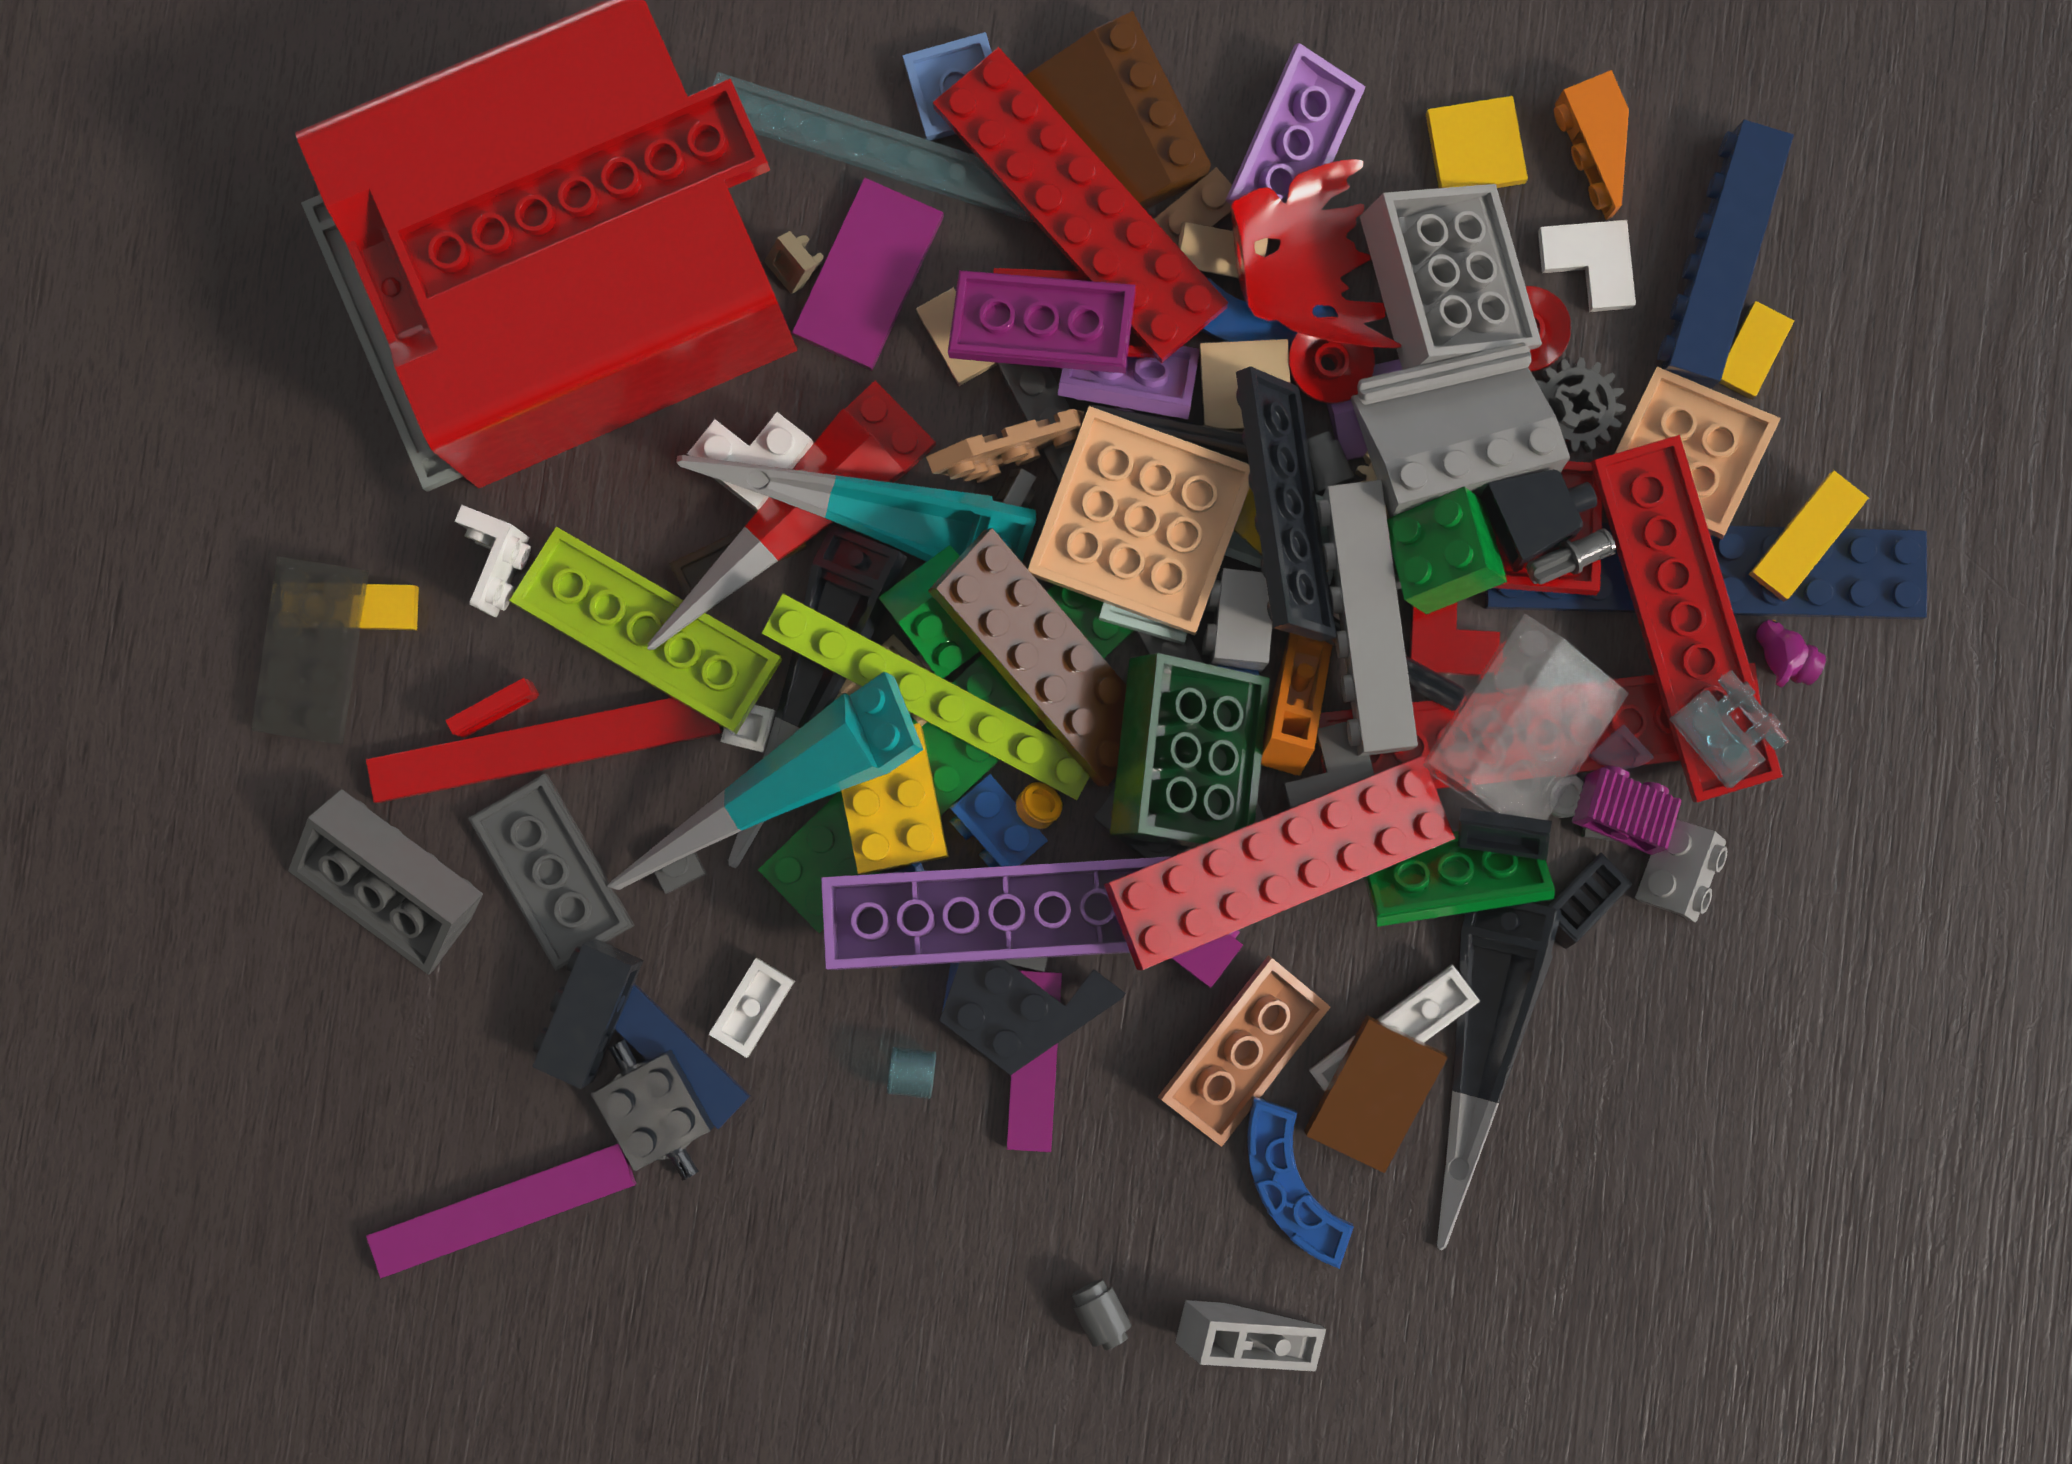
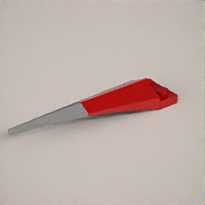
M875 380L854 401L838 413L792 470L894 483L907 474L936 446V442ZM769 497L650 640L647 649L655 650L754 577L834 523V521Z

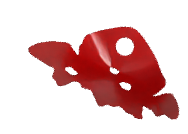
M1357 159L1340 160L1297 174L1289 184L1286 203H1283L1276 192L1269 187L1253 190L1233 201L1231 212L1236 268L1243 295L1254 316L1268 321L1277 320L1292 331L1315 338L1368 347L1401 348L1402 345L1364 325V323L1380 320L1385 317L1386 309L1384 303L1350 301L1341 295L1349 287L1340 278L1371 259V255L1356 250L1354 242L1346 238L1347 233L1356 226V218L1363 213L1364 204L1322 210L1332 197L1350 188L1347 178L1363 167V161ZM1265 238L1279 239L1280 247L1276 252L1266 257L1255 253V241ZM1316 305L1331 306L1336 310L1338 318L1326 319L1316 317L1312 311Z

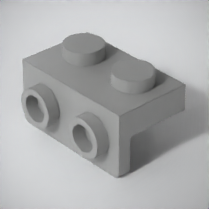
M1676 819L1668 849L1650 856L1635 899L1639 902L1681 915L1686 920L1696 922L1699 914H1704L1711 902L1712 889L1709 887L1715 872H1720L1727 858L1726 840L1716 831Z

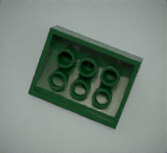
M1160 653L1130 658L1110 835L1147 842L1196 847L1255 823L1270 678Z

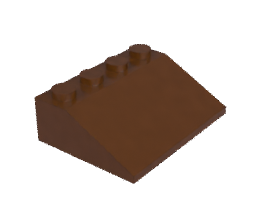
M1133 11L1093 29L1025 75L1145 210L1193 187L1209 174L1211 163Z

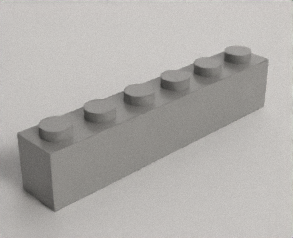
M1376 480L1328 486L1323 494V500L1317 501L1320 526H1327L1329 543L1323 544L1326 568L1327 570H1333L1335 587H1330L1333 614L1339 613L1341 631H1336L1335 646L1338 658L1345 657L1347 675L1341 676V690L1344 702H1351L1353 719L1347 720L1350 746H1357L1358 756L1412 750L1418 746L1382 481Z

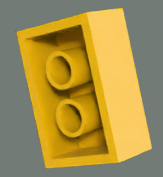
M920 723L914 724V727L924 750L888 774L841 790L857 871L860 875L949 857L923 729Z

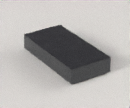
M1461 808L1457 847L1547 860L1552 821Z

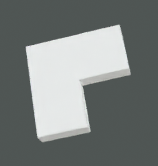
M1627 220L1540 227L1538 238L1542 273L1585 270L1589 312L1632 309L1636 305Z

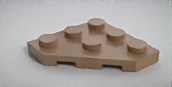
M1069 409L1054 415L1056 423L1050 424L1049 419L1037 422L1034 419L1001 430L1003 438L998 439L996 434L984 437L981 434L962 440L926 456L933 474L946 475L950 479L961 477L964 481L976 479L977 483H982L1001 475L1000 467L1011 462H1015L1016 466H1020L1041 457L1039 450L1054 444L1056 449L1075 443L1085 414L1083 411Z

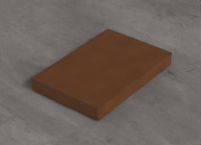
M1366 1015L1304 1130L1306 1136L1385 1173L1448 1058L1447 1055Z

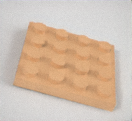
M1089 406L1028 570L1034 577L1195 636L1250 487L1248 482L1249 464Z

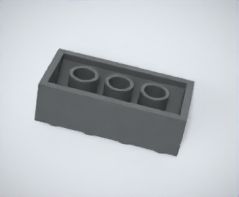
M342 789L308 817L288 870L428 975L436 968L471 921L483 895L468 880L461 878L438 861L433 854L423 850L404 836L399 829L388 824L369 810L364 803L354 799Z

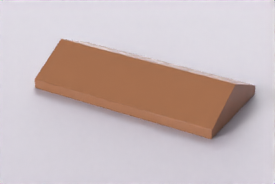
M1267 956L1159 1094L1158 1098L1222 1147L1251 1110L1254 1096L1260 1098L1330 1009V1006L1273 958Z

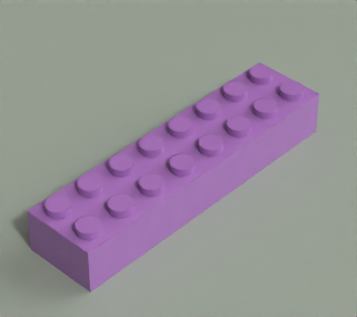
M1169 857L821 877L826 969L844 970L1129 953V948L1104 884Z

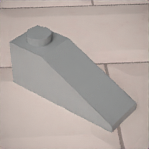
M1185 1300L1175 1343L1200 1365L1316 1371L1326 1329L1321 1325L1227 1303Z

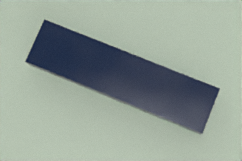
M634 983L615 1030L646 1060L654 1059L671 1049L713 1125L717 1129L721 1128L751 1095Z

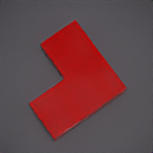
M1458 602L1429 614H1425L1411 605L1409 658L1438 674L1497 677L1499 675L1500 632L1456 629Z

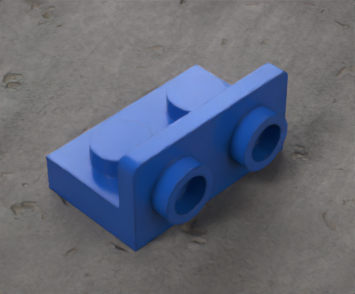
M991 774L961 800L949 807L955 814L949 820L950 823L966 841L971 836H974L985 849L978 855L989 867L1020 866L1048 841L1039 829L1032 828L1021 820L1016 810V803Z

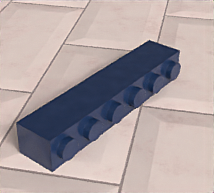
M1745 119L1733 132H1726L1718 153L1719 157L1724 158L1720 173L1715 172L1706 193V197L1712 198L1708 213L1703 212L1694 233V237L1700 239L1696 254L1690 253L1683 269L1682 278L1688 280L1683 295H1677L1670 312V319L1675 320L1671 336L1665 335L1658 352L1657 359L1663 361L1662 369L1710 389L1721 381L1794 134Z

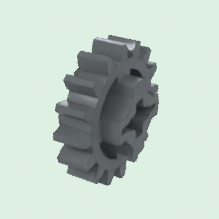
M1579 357L1573 368L1570 367L1566 359L1561 360L1557 364V372L1548 367L1542 373L1545 382L1536 381L1556 415L1569 455L1577 452L1581 444L1586 453H1590L1596 448L1595 440L1602 445L1606 444L1611 439L1608 431L1616 432L1622 425L1614 416L1621 415L1626 410L1625 405L1615 401L1624 393L1623 388L1612 389L1610 386L1616 375L1610 373L1605 377L1599 374L1601 363L1599 362L1591 369L1585 368V360L1582 357ZM1569 379L1580 380L1577 385L1571 387L1564 384L1557 385ZM1596 390L1599 392L1603 404L1599 402ZM1573 399H1578L1581 402L1579 405L1581 412L1579 414L1571 411L1573 408L1571 401ZM1582 425L1588 428L1592 426L1596 428L1587 433H1573L1576 427Z

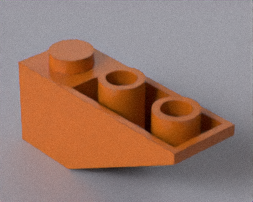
M1612 70L1564 89L1555 102L1556 107L1554 108V116L1559 128L1563 132L1567 131L1573 144L1571 147L1573 161L1580 171H1585L1590 183L1588 192L1591 202L1597 210H1602L1606 220L1612 218L1622 206L1629 108Z

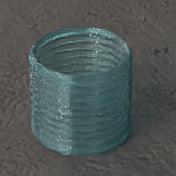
M894 1046L891 1054L887 1094L903 1095L904 1097L911 1096L912 1098L919 1097L920 1099L923 1097L929 1100L932 1096L937 1053L935 1051L930 1052L929 1050L926 1052L921 1049L918 1051L913 1048L910 1050L909 1048L906 1049L904 1047L902 1049L901 1047Z

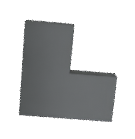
M1347 721L1318 729L1317 741L1326 773L1284 783L1289 808L1374 775L1370 756H1358L1357 746H1350L1347 735Z

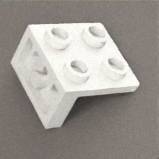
M461 505L455 522L467 529L465 537L491 550L470 600V605L490 616L497 617L500 609L504 611L510 604L509 600L514 593V586L510 584L516 570H522L527 563L531 551V546L527 545L530 537L512 524Z

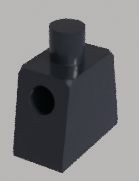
M1555 469L1490 482L1480 497L1486 503L1491 523L1513 572L1522 570L1529 561L1559 548L1561 542L1570 541L1575 538L1583 527V521L1579 513L1597 506V497L1589 482L1567 488L1561 473Z

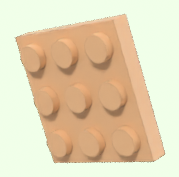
M1657 367L1615 454L1680 435L1709 533L1723 540L1781 418Z

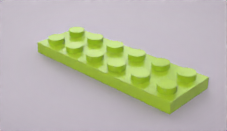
M558 527L554 529L509 600L523 611L735 735L740 730L782 661L779 655L706 613L655 650H648L647 647L650 640L684 600Z

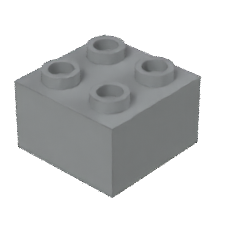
M1223 568L1218 580H1215L1206 604V612H1214L1213 624H1207V629H1204L1202 655L1209 656V665H1221L1261 672L1269 663L1272 621L1267 612L1269 597L1266 578L1262 572Z

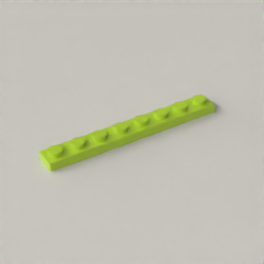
M785 594L781 595L761 633L861 687L884 671L895 677L910 713L1075 800H1078L1090 777L1057 739Z

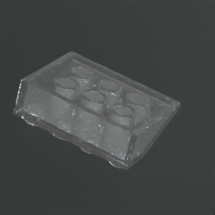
M1524 614L1515 621L1425 758L1422 766L1428 769L1432 776L1485 811L1547 820L1629 693L1564 638L1529 615Z

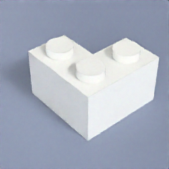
M777 412L750 446L717 420H714L687 454L701 458L793 469L814 443L809 436ZM714 478L756 512L769 498L763 494Z

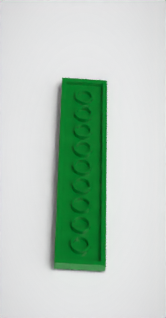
M1055 584L1047 591L1104 659L1134 631L1100 621L1099 616L1104 602ZM983 654L952 683L1033 727L1041 721ZM926 722L922 729L940 817H942L950 809V806L967 793L1000 760L943 729ZM841 791L758 869L819 934L824 931L821 877L860 875L857 871ZM884 870V871H879V872H874V873H869V874H865V875H870V874H883L886 870Z

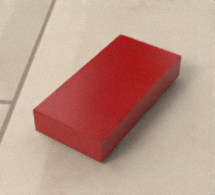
M522 678L445 721L452 734L466 738L536 700L539 693L532 681Z

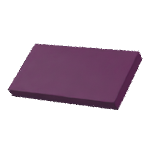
M864 177L793 329V336L872 371L943 220L944 213Z
M959 270L948 356L950 359L1126 374L1136 292L1135 285Z

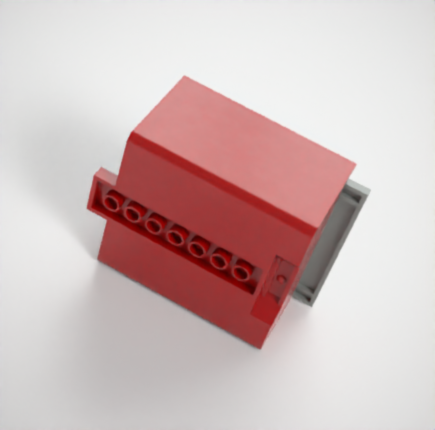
M645 0L601 1L295 132L300 148L320 192V195L301 202L422 488L427 492L463 476L476 487H484L798 351L776 296L728 188L770 171L766 157L731 78L687 96Z

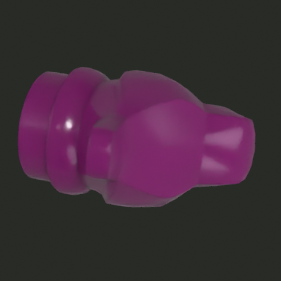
M1768 619L1759 626L1756 631V638L1764 648L1765 660L1776 676L1775 684L1782 688L1789 679L1794 683L1811 685L1819 678L1826 663V656L1819 652L1816 646L1806 644L1799 633L1785 629L1782 624L1774 619Z

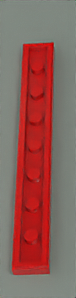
M668 698L366 759L373 801L374 803H381L722 734V728L717 723L676 699Z

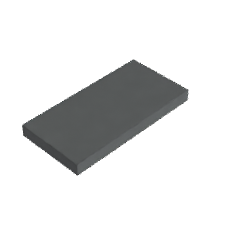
M548 774L539 776L468 818L555 971H559L567 966L570 956L577 946L582 947L584 943L594 939L606 943L635 926L615 890L607 887L610 883Z

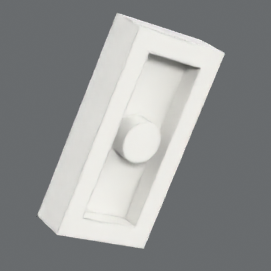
M755 958L709 1035L744 1057H749L795 980L761 959Z

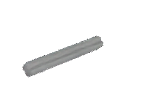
M1520 342L1368 377L1358 382V394L1362 404L1368 405L1524 369L1531 363V353L1527 343Z

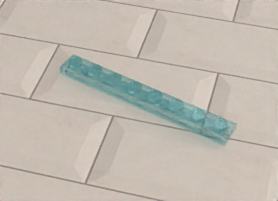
M717 72L713 86L731 78L755 134L1032 224L1034 222L976 155Z

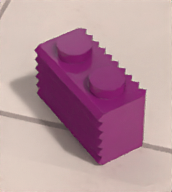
M1604 766V768L1597 769L1586 775L1572 823L1650 855L1668 849L1682 801L1680 798L1669 795L1670 790L1661 784L1654 782H1644L1641 784L1639 781H1634L1632 778H1629L1630 773L1616 766Z

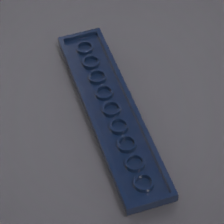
M1602 523V528L1608 530L1612 536L1609 523ZM1729 526L1723 540L1710 534L1734 615L1911 620L1927 618V531L1844 529L1791 597L1784 602L1751 577L1749 573L1786 527ZM1617 549L1614 550V555L1601 559L1600 591L1596 596L1491 588L1485 591V609L1636 613Z

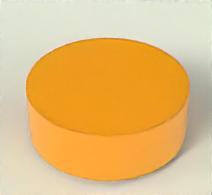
M1035 782L1029 784L1018 795L1016 810L1025 824L1032 828L1044 829L1049 827L1060 816L1062 801L1054 788L1045 783Z

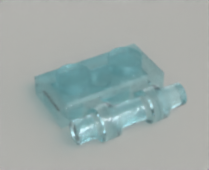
M1731 670L1718 680V683L1727 692V695L1719 702L1709 690H1704L1670 718L1671 722L1726 788L1735 786L1766 760L1755 747L1759 741L1765 738L1775 751L1782 748L1789 741L1779 728L1782 723L1774 713L1768 714L1754 698L1753 695L1756 692L1747 681L1742 683ZM1737 707L1742 710L1753 724L1745 732L1740 729L1729 715Z

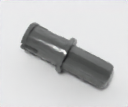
M1602 528L1579 540L1561 542L1559 549L1529 561L1526 569L1533 584H1544L1569 572L1576 575L1581 573L1583 567L1614 555V550H1616L1615 542L1609 531Z

